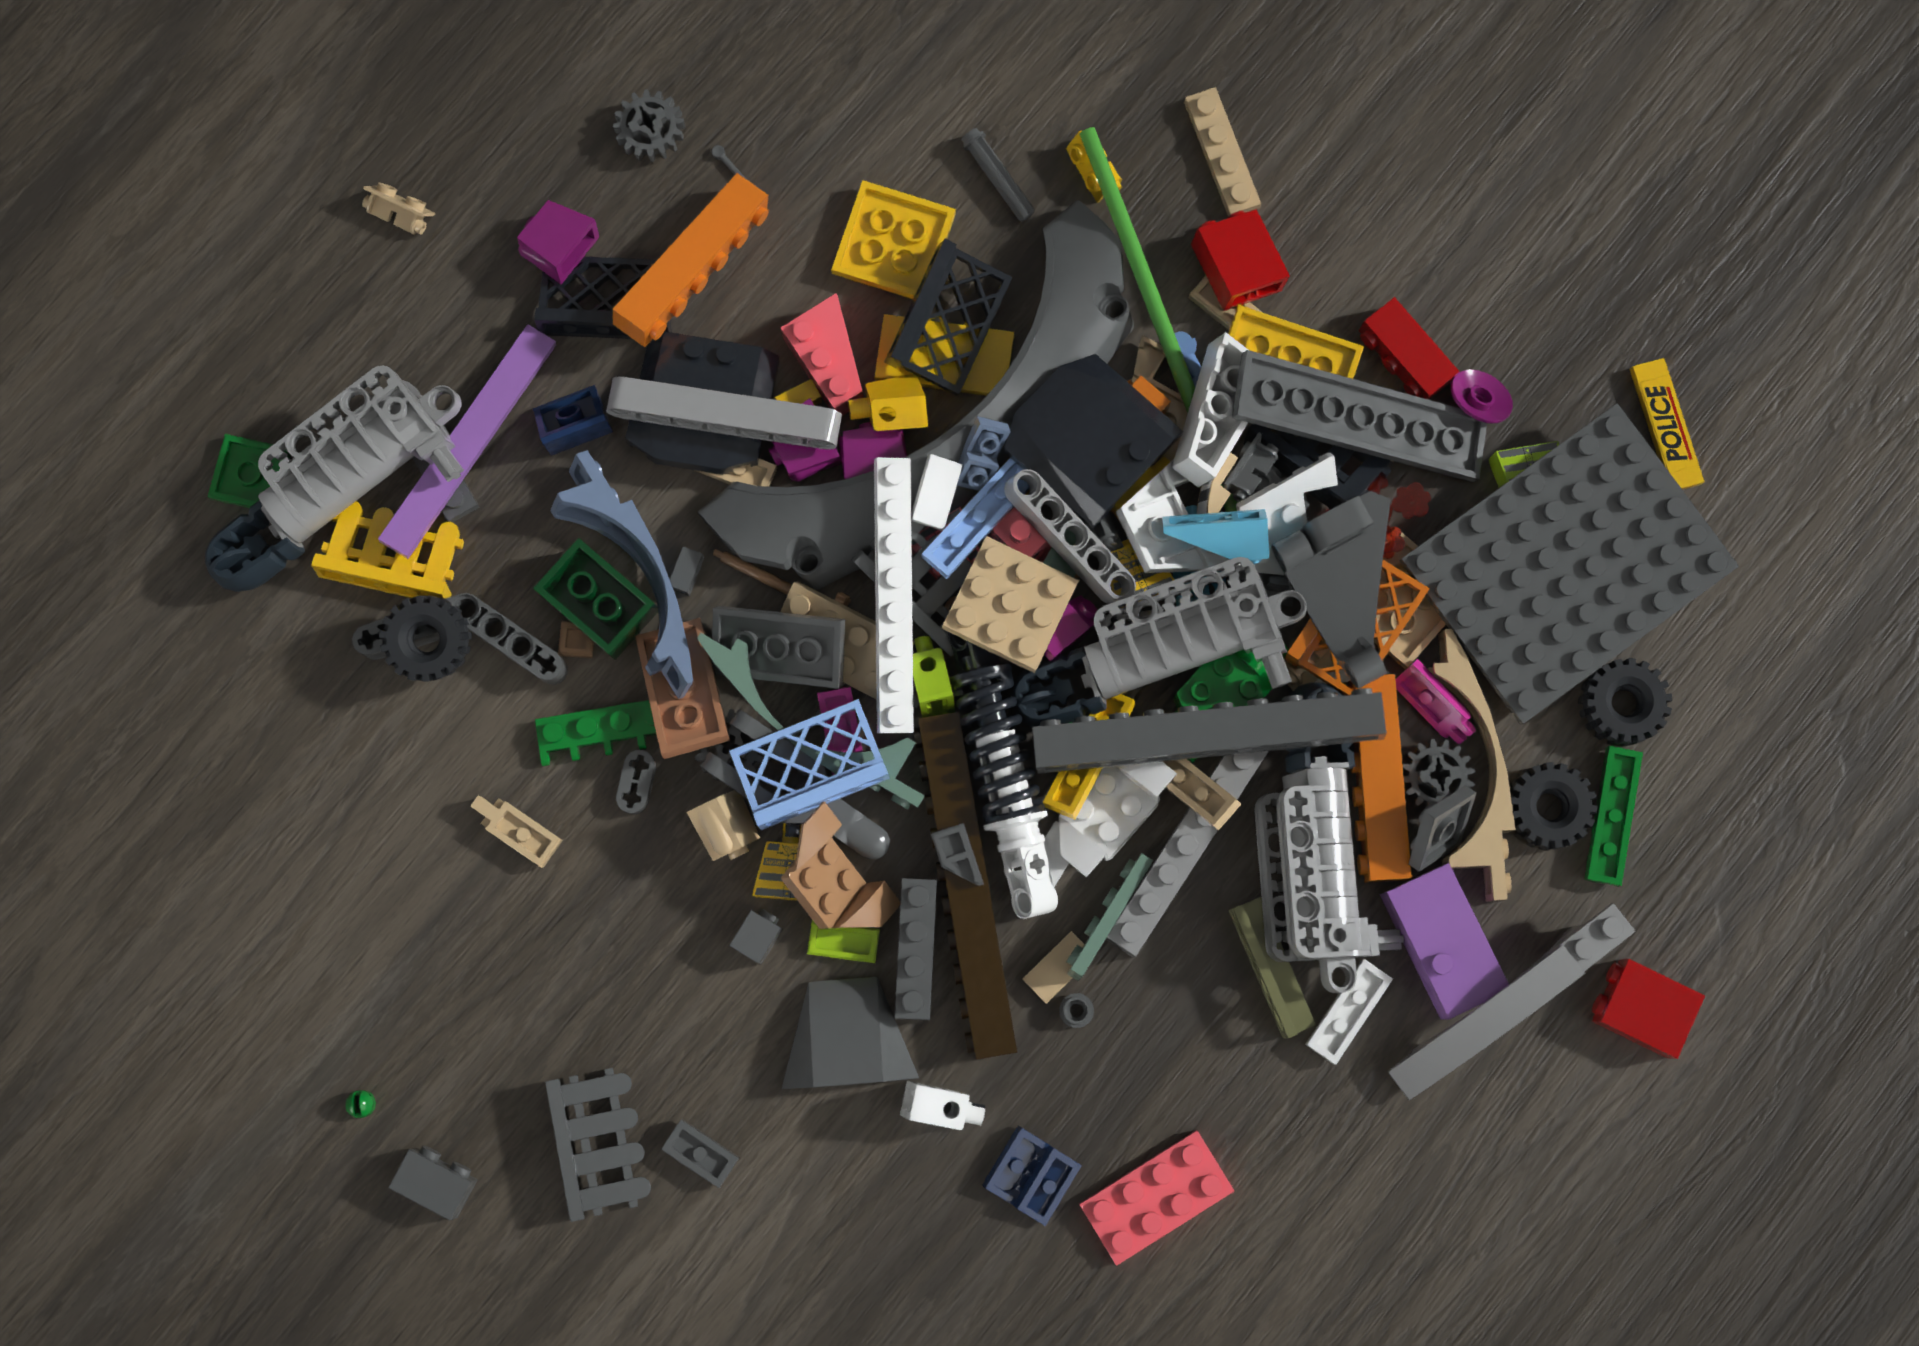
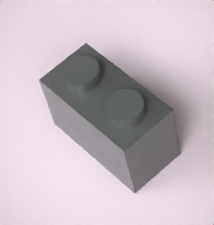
M422 1145L421 1149H409L389 1189L450 1221L458 1218L478 1179L470 1176L472 1170L457 1162H453L451 1165L439 1159L441 1154L430 1147Z

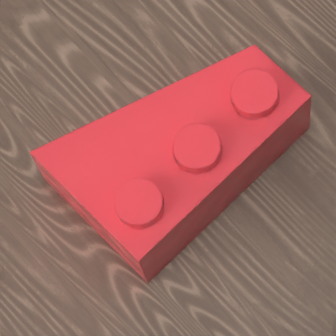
M837 293L781 327L784 341L809 379L813 380L819 394L830 409L837 410L843 416L849 412L848 400L864 398Z

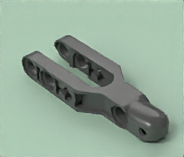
M738 709L736 716L729 722V724L752 738L753 741L774 733L740 709ZM781 739L777 741L773 753L781 758L790 760L795 746ZM800 750L794 763L812 770L816 761ZM709 752L705 757V761L700 764V767L748 799L737 770ZM820 764L817 773L827 776L824 766ZM793 768V769H795L796 771H798L799 773H801L802 775H804L805 777L809 778V775H810V774H807V773H805V772H803V771H800V770H798V769H796V768ZM814 777L812 782L816 783L822 779ZM748 778L750 785L752 786L753 781L750 778ZM760 785L757 786L754 792L758 805L769 802L774 797L772 793ZM842 799L827 804L842 824L833 835L834 838L867 859H879L888 852L890 838L883 828ZM816 809L782 823H804Z

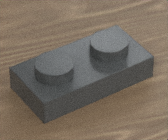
M683 1119L679 1121L661 1149L718 1188L722 1186L740 1158Z

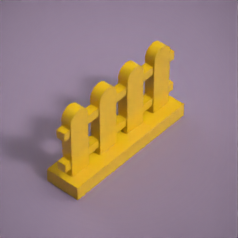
M356 501L332 519L337 523L330 543L323 542L321 547L322 552L326 553V555L315 553L311 564L320 578L409 598L437 596L438 598L446 599L451 597L452 593L445 581H452L455 574L449 568L455 549L462 550L464 541L459 539L460 532L455 523L444 522L439 526L437 534L432 532L425 534L409 559L397 552L395 557L386 556L387 546L380 543L378 538L393 518V512L389 508L382 507L375 511L373 519L364 518L363 509ZM359 527L369 529L362 550L352 548ZM423 542L433 543L427 565L417 563ZM351 558V559H355V560H359V561H358V562H353V561H349L348 559ZM381 565L391 567V570L380 567ZM413 573L422 574L423 577L413 575Z

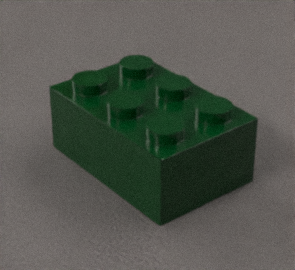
M579 538L533 588L543 599L614 660L620 656L636 638L635 636L658 613V607L652 600Z

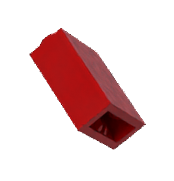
M1257 209L1248 212L1237 211L1227 219L1219 222L1214 220L1207 221L1198 227L1191 242V246L1223 311L1235 308L1238 304L1243 305L1281 292L1290 277Z
M1619 959L1618 963L1614 962L1606 975V981L1609 982L1604 994H1599L1593 1004L1592 1012L1595 1015L1592 1022L1665 1058L1678 1059L1705 995L1631 959Z

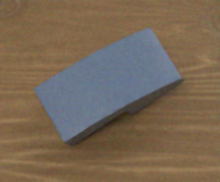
M977 416L959 460L962 468L957 486L980 491L995 475L999 468L997 456L1010 434L1007 423Z

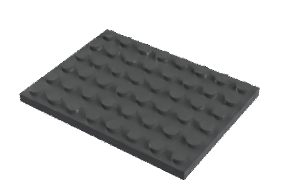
M1618 403L1399 560L1412 578L1430 588L1425 597L1448 628L1453 630L1459 643L1519 724L1527 722L1739 567Z

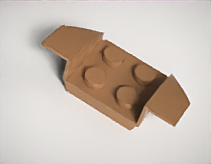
M824 801L802 824L796 859L781 877V880L819 929L882 927L901 905V902L885 881L871 883L864 881L833 840L832 836L842 824Z

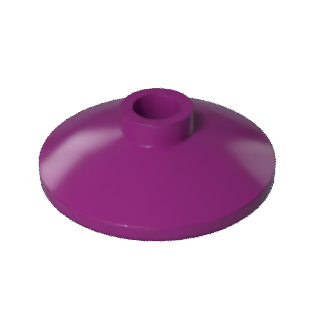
M1464 370L1459 372L1452 380L1451 393L1455 402L1472 418L1493 424L1503 422L1511 414L1513 409L1511 395L1506 387L1495 377L1479 370Z

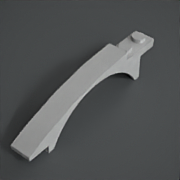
M1609 904L1585 924L1573 926L1565 931L1551 949L1518 978L1461 1020L1411 1050V1054L1387 1071L1407 1099L1411 1100L1583 976L1585 974L1584 971L1636 931L1615 904Z

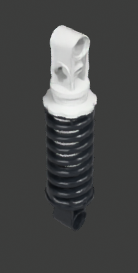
M948 632V639L952 646L958 674L949 678L954 696H961L957 700L956 706L959 710L971 711L965 714L960 722L964 728L975 729L964 738L967 745L977 746V749L969 754V760L972 763L981 764V767L973 772V777L976 781L986 783L978 789L977 794L981 799L990 800L981 810L985 823L984 830L996 831L1000 843L997 845L998 852H1001L1004 873L1007 877L1012 897L1013 910L1022 919L1053 912L1057 907L1058 897L1053 885L1049 860L1043 844L1045 841L1044 834L1041 835L1039 833L1040 829L1038 827V821L1048 816L1047 810L1045 811L1042 798L1031 799V797L1039 794L1040 788L1036 784L1028 785L1027 779L1034 777L1036 772L1033 767H1024L1023 761L1031 757V751L1029 749H1019L1018 745L1027 739V734L1024 731L1015 732V730L1009 729V727L1018 725L1023 721L1020 714L1006 715L1005 709L1017 705V698L1015 696H1001V691L1014 686L1011 672L1012 664H1000L998 655ZM1037 862L1040 863L1039 866L1032 867L1031 865ZM1021 866L1022 870L1014 871V868Z

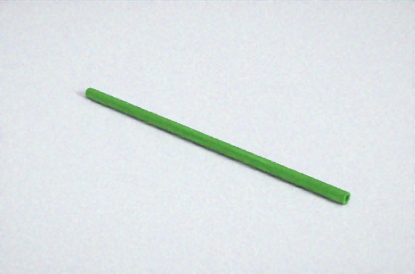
M1095 127L1087 128L1079 133L1188 413L1195 391L1194 382ZM1232 493L1223 505L1225 512L1237 511L1236 504L1239 502L1234 500Z

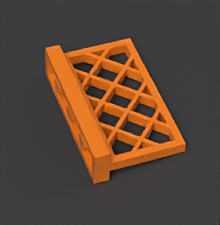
M1385 560L1382 562V570L1386 573L1388 583L1381 584L1379 591L1390 590L1393 606L1377 609L1376 615L1395 612L1398 625L1395 630L1380 633L1376 618L1374 640L1376 639L1379 656L1382 661L1430 589ZM1392 576L1399 581L1393 582ZM1407 585L1419 592L1413 602L1398 605L1395 587ZM1408 609L1403 618H1401L1400 610ZM1310 618L1287 652L1285 661L1295 667L1300 666L1326 684L1333 686L1345 696L1352 695L1351 691L1353 689L1341 682L1339 671L1343 670L1342 667L1337 664V660L1327 644H1320L1323 638ZM1389 637V639L1383 646L1381 638ZM1329 649L1333 666L1319 669L1308 662L1314 651ZM1334 672L1335 678L1327 673Z

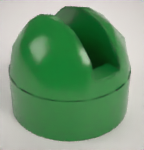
M357 1090L347 1097L345 1107L348 1114L352 1117L365 1118L373 1113L376 1100L369 1091ZM360 1095L359 1106L361 1113H356L355 1096Z

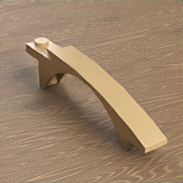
M1445 629L1438 635L1440 663H1434L1433 667L1427 669L1469 711L1476 723L1487 752L1489 783L1484 807L1473 830L1460 846L1442 859V865L1449 863L1452 869L1483 868L1486 902L1508 900L1507 893H1511L1512 883L1510 874L1505 873L1504 859H1508L1509 846L1507 839H1503L1502 833L1514 831L1516 828L1507 768L1490 709L1467 655L1453 630Z

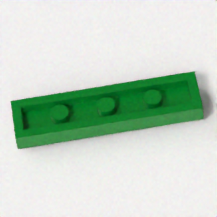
M1608 746L1605 749L1596 804L1597 813L1594 816L1595 822L1592 829L1584 880L1616 887L1622 886L1643 752Z

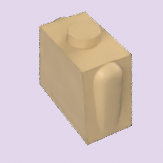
M735 790L687 812L713 861L727 854L730 860L749 852L748 844L760 838L743 796Z

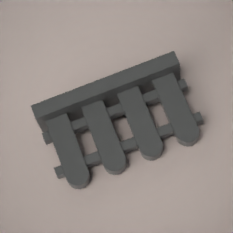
M911 521V540L913 539L921 547L912 556V588L921 595L915 602L912 600V620L951 657L953 650L948 639V631L941 629L949 613L943 604L960 586L962 587L972 564L965 559L948 579L941 575L926 589L919 580L932 566L923 560L921 555L938 535L932 536L927 541L919 533L925 525ZM873 538L869 543L873 549L867 555L860 550L851 560L875 583V538ZM936 611L944 618L939 625L930 618Z
M613 1068L604 1069L605 1077L581 1082L578 1080V1075L569 1077L570 1084L561 1086L559 1079L545 1082L570 1222L584 1219L583 1211L593 1209L594 1216L602 1215V1207L628 1202L629 1208L638 1207L637 1199L646 1197L651 1190V1184L646 1178H633L631 1164L638 1163L643 1159L644 1148L637 1142L627 1143L624 1131L637 1124L638 1114L632 1108L620 1109L618 1095L625 1094L630 1090L632 1081L627 1074H614ZM609 1097L612 1111L585 1116L583 1102ZM574 1105L576 1119H566L565 1106ZM616 1132L617 1146L591 1151L589 1137ZM580 1139L582 1153L573 1155L571 1141ZM622 1167L624 1180L597 1185L595 1172ZM586 1174L589 1188L579 1190L577 1176Z

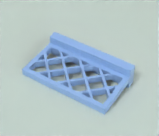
M859 699L730 750L755 821L761 830L816 809L824 801L828 804L890 779ZM853 710L856 711L860 721L854 735L836 728L841 715ZM835 718L832 725L824 723L828 720ZM819 725L829 729L822 748L804 741L809 728ZM862 728L867 740L859 737ZM802 731L800 738L792 736L793 734ZM834 732L852 739L844 757L826 750ZM787 738L797 742L790 760L772 754L778 740ZM856 741L869 746L875 759L863 764L849 760ZM770 744L767 751L760 749L761 747ZM802 745L820 752L812 770L794 763ZM751 751L765 755L757 774L744 769L740 759L741 755ZM824 754L842 761L836 775L827 777L817 773ZM769 758L787 765L780 783L762 776ZM846 764L854 766L853 768L844 771ZM792 767L810 774L804 788L794 790L785 786ZM747 775L755 778L752 786L750 785ZM814 777L822 779L821 781L812 784ZM760 780L778 787L771 801L758 805L754 792ZM782 790L789 792V794L779 797Z

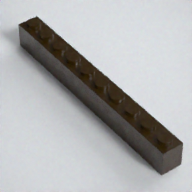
M959 712L918 718L920 727L914 728L916 748L923 747L925 761L919 762L922 782L929 781L931 794L924 795L927 814L935 815L937 827L931 828L930 832L932 834L964 823L984 885L977 886L943 869L940 862H936L939 883L946 882L948 895L941 896L944 915H952L954 929L947 930L950 950L958 951L960 962L953 964L956 985L963 984L965 998H959L962 1019L969 1018L971 1032L965 1033L968 1054L975 1053L976 1060L1017 1053Z

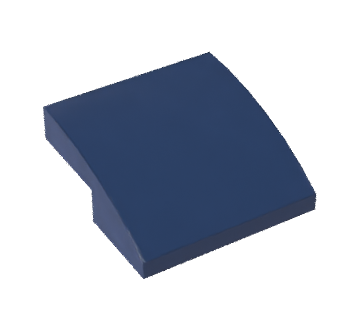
M1018 1125L982 1186L1046 1226L1082 1165Z

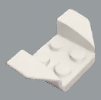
M1162 761L1103 767L1076 819H1071L1062 814L1059 816L1061 857L1085 877L1092 872L1102 859L1105 861L1112 859L1157 808L1160 801L1159 794L1177 773Z

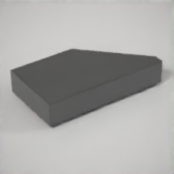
M964 823L931 834L943 869L977 886L984 885Z

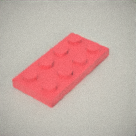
M1195 1130L1080 1202L1079 1205L1117 1266L1234 1192V1189L1198 1130Z

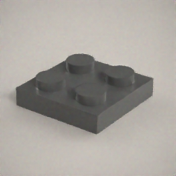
M1465 785L1454 793H1448L1440 802L1433 806H1427L1422 811L1418 819L1420 823L1419 830L1410 847L1412 850L1408 863L1417 871H1421L1460 846L1477 792Z

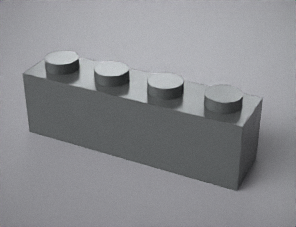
M902 878L895 1018L930 1020L937 880Z

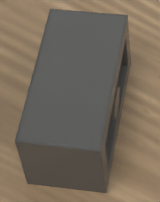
M682 547L670 578L674 591L690 596L704 560L702 553Z

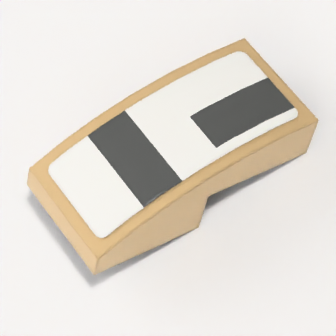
M1231 452L1217 476L1201 486L1197 514L1218 513L1231 493L1223 488L1221 484L1238 459Z

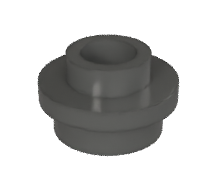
M1073 993L1062 1000L1059 1013L1066 1025L1073 1028H1081L1092 1020L1094 1007L1087 996ZM1073 1004L1082 1006L1083 1013L1080 1017H1073L1070 1014V1007Z

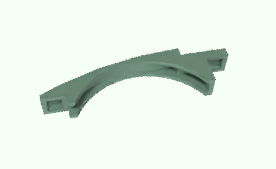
M700 633L697 638L716 666L748 703L778 731L785 729L768 711L755 688L748 661V645L737 638L730 650ZM909 738L879 749L890 779L869 787L878 793L881 787L893 793L890 800L907 810L911 804L918 808L924 798L923 794L895 779L916 743ZM788 739V740L791 741L795 746L797 745V742H794V741ZM804 745L800 748L806 755L815 761L817 760L820 752ZM828 750L842 757L846 754V752ZM872 751L853 752L849 757V760L859 764L875 759ZM824 754L820 764L837 774L842 761ZM846 764L844 771L851 769L854 766Z

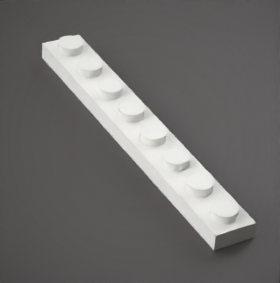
M877 457L874 459L877 733H914L910 458Z

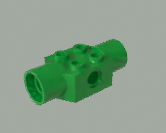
M1245 650L1201 665L1174 696L1173 700L1177 708L1174 713L1178 712V708L1184 706H1198V710L1212 709V705L1216 703L1231 702L1233 707L1247 706V701L1264 699L1272 690L1263 662H1257L1253 652L1247 654ZM1287 652L1282 654L1284 659L1286 658ZM1192 758V759H1187V760H1188L1190 763H1193L1197 758Z

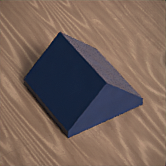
M595 385L533 408L540 439L551 456L613 432Z

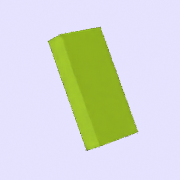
M812 920L807 954L876 964L880 929H819Z

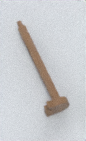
M715 549L713 552L714 556L720 558V562L788 595L792 584L746 561H742V559L727 551L723 553ZM838 592L835 601L848 607L851 599L850 596Z

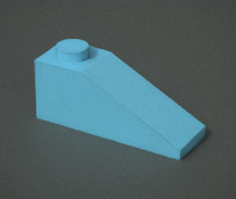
M1265 509L1162 517L1163 532L1171 537L1228 559L1244 557L1252 561L1253 564L1260 563L1262 559H1269L1268 519Z

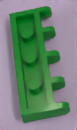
M649 700L535 719L542 766L550 765V752L570 749L572 761L580 760V747L604 744L605 754L608 756L613 755L612 742L637 738L639 750L647 749L646 736L657 735Z

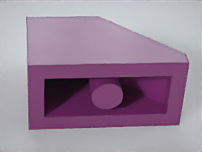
M1082 595L1069 601L1044 653L1050 661L1077 646L1095 628L1094 616L1098 610L1091 601L1084 599Z

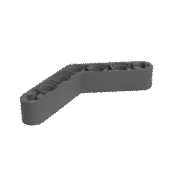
M461 593L446 598V600L451 602L450 604L457 606L461 611L466 605L475 604V613L467 618L469 625H467L468 631L470 630L534 676L549 685L559 684L566 678L568 666L559 654L473 594ZM384 619L363 625L354 632L352 638L354 648L369 659L379 660L387 657L385 652L381 653L380 645H383V638H379L380 630H384L385 624L382 623ZM496 622H501L503 624L502 633L499 636L490 637V626ZM422 625L415 631L413 640L415 646L420 647L438 641L440 637L436 629H431L430 625ZM374 636L378 640L373 642V648L370 649L366 645L371 643L370 637ZM529 641V652L524 656H517V645L520 642ZM539 657H542L557 668L552 673L536 661Z

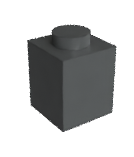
M761 909L759 914L751 910L729 946L762 965L783 930L776 925L779 918L764 909Z

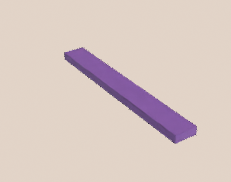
M527 324L450 435V440L456 446L450 451L464 469L460 473L461 476L458 479H452L450 482H447L434 463L430 464L379 536L378 540L380 543L409 559L556 346L555 340Z

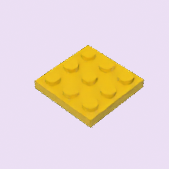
M862 180L831 269L832 274L913 299L937 246L945 238H948L956 209Z

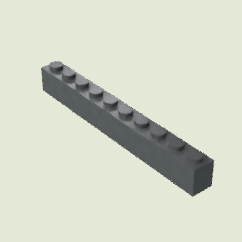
M1371 688L1351 691L1352 695L1338 696L1337 692H1323L1316 695L1317 699L1303 700L1301 695H1292L1281 698L1282 702L1268 703L1267 699H1254L1247 701V706L1233 707L1231 702L1213 704L1212 709L1198 710V706H1184L1178 708L1177 713L1164 714L1162 709H1152L1144 711L1143 716L1129 717V713L1110 714L1107 720L1095 721L1094 716H1082L1075 718V723L1061 724L1060 720H1045L1040 722V726L1033 727L1036 768L1038 773L1384 740L1387 732L1382 692L1373 693Z

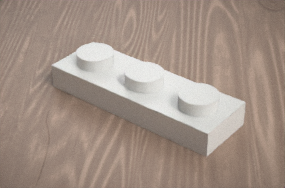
M1362 959L1356 967L1357 978L1354 987L1348 992L1338 994L1305 1044L1333 1065L1338 1063L1393 980V978L1365 959Z

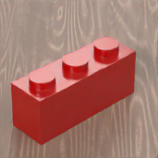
M1395 297L1368 317L1359 329L1363 343L1370 350H1376L1382 357V363L1386 370L1392 375L1396 374L1402 380L1404 389L1409 395L1429 400L1451 383L1460 372Z

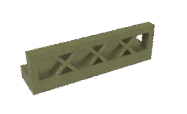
M1262 897L1228 910L1282 1038H1291L1298 1035V1032L1315 1026V1021L1290 963L1274 961L1267 954ZM1279 942V943H1277V946H1276V947H1277V950H1278V949L1282 950V951H1283V956H1284L1283 946H1282L1281 942Z

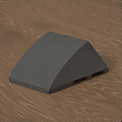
M878 977L808 983L782 1089L919 1078Z

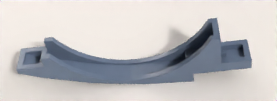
M588 450L575 455L569 469V473L577 486L557 493L550 511L555 519L584 525L608 537L625 550L639 565L652 587L659 614V632L656 646L645 669L650 676L662 672L677 698H683L693 683L691 658L678 601L659 550L633 501L630 500L620 504L618 494L607 483L600 464L593 460Z

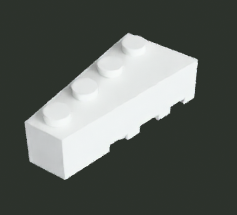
M1226 332L1208 344L1184 424V432L1180 438L1172 465L1175 471L1197 487L1217 476L1248 424L1246 421L1232 418L1241 355L1248 349Z

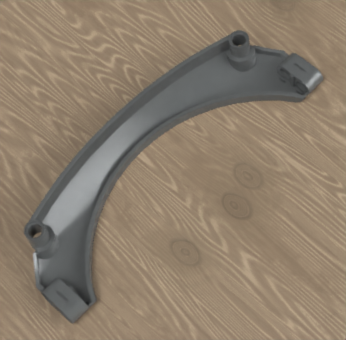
M1076 200L1042 228L1046 244V272L1041 301L1032 327L1018 355L1002 379L984 400L958 424L933 442L905 457L910 458L911 511L928 455L933 454L959 463L964 445L977 416L1007 423L1010 429L1015 412L1061 365L1093 354H1097L1104 362L1108 363L1133 330L1134 322L1128 302L1121 295L1125 291L1121 241L1108 225L1082 202ZM1006 442L997 456L998 470L1010 459L1004 453ZM874 471L845 480L811 486L767 487L732 482L697 512L734 555L737 554L742 561L784 570L792 567L806 586L818 590L859 570L860 568L851 559L860 550L867 555L873 549L869 543L875 538ZM956 486L949 513L964 505L979 491Z

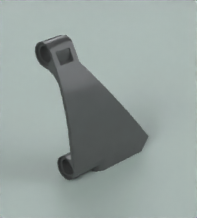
M1373 491L1346 501L1302 526V529L1271 545L1274 556L1293 590L1304 597L1307 605L1306 612L1330 651L1357 689L1389 673L1379 654L1374 649L1375 646L1373 644L1391 499Z

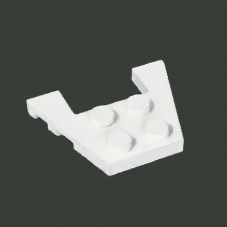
M1331 453L1318 457L1319 460L1306 468L1303 466L1292 472V476L1277 484L1272 483L1236 504L1237 511L1265 509L1269 559H1262L1260 563L1254 564L1258 573L1285 575L1274 556L1271 545L1302 529V526L1307 523L1304 492L1338 485L1335 458Z
M1174 459L1116 511L1145 573L1194 572L1230 560L1164 534L1162 517L1188 515L1175 487L1190 481L1172 468Z

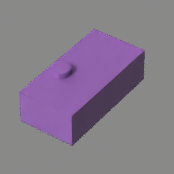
M1449 863L1379 894L1396 929H1400V936H1404L1403 944L1440 1019H1451L1479 1006L1509 985Z

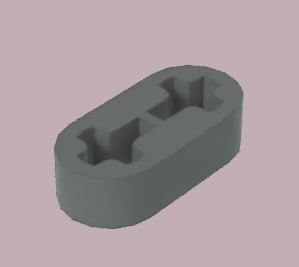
M644 750L630 752L623 764L616 802L619 808L628 814L643 812L649 803L656 773V762ZM640 757H644V762L649 765L648 770H642L639 780H635L637 772L635 768L631 767L632 762H638ZM636 784L638 785L636 795L641 797V802L634 803L633 808H628L629 803L624 800L625 794L631 795L633 786Z

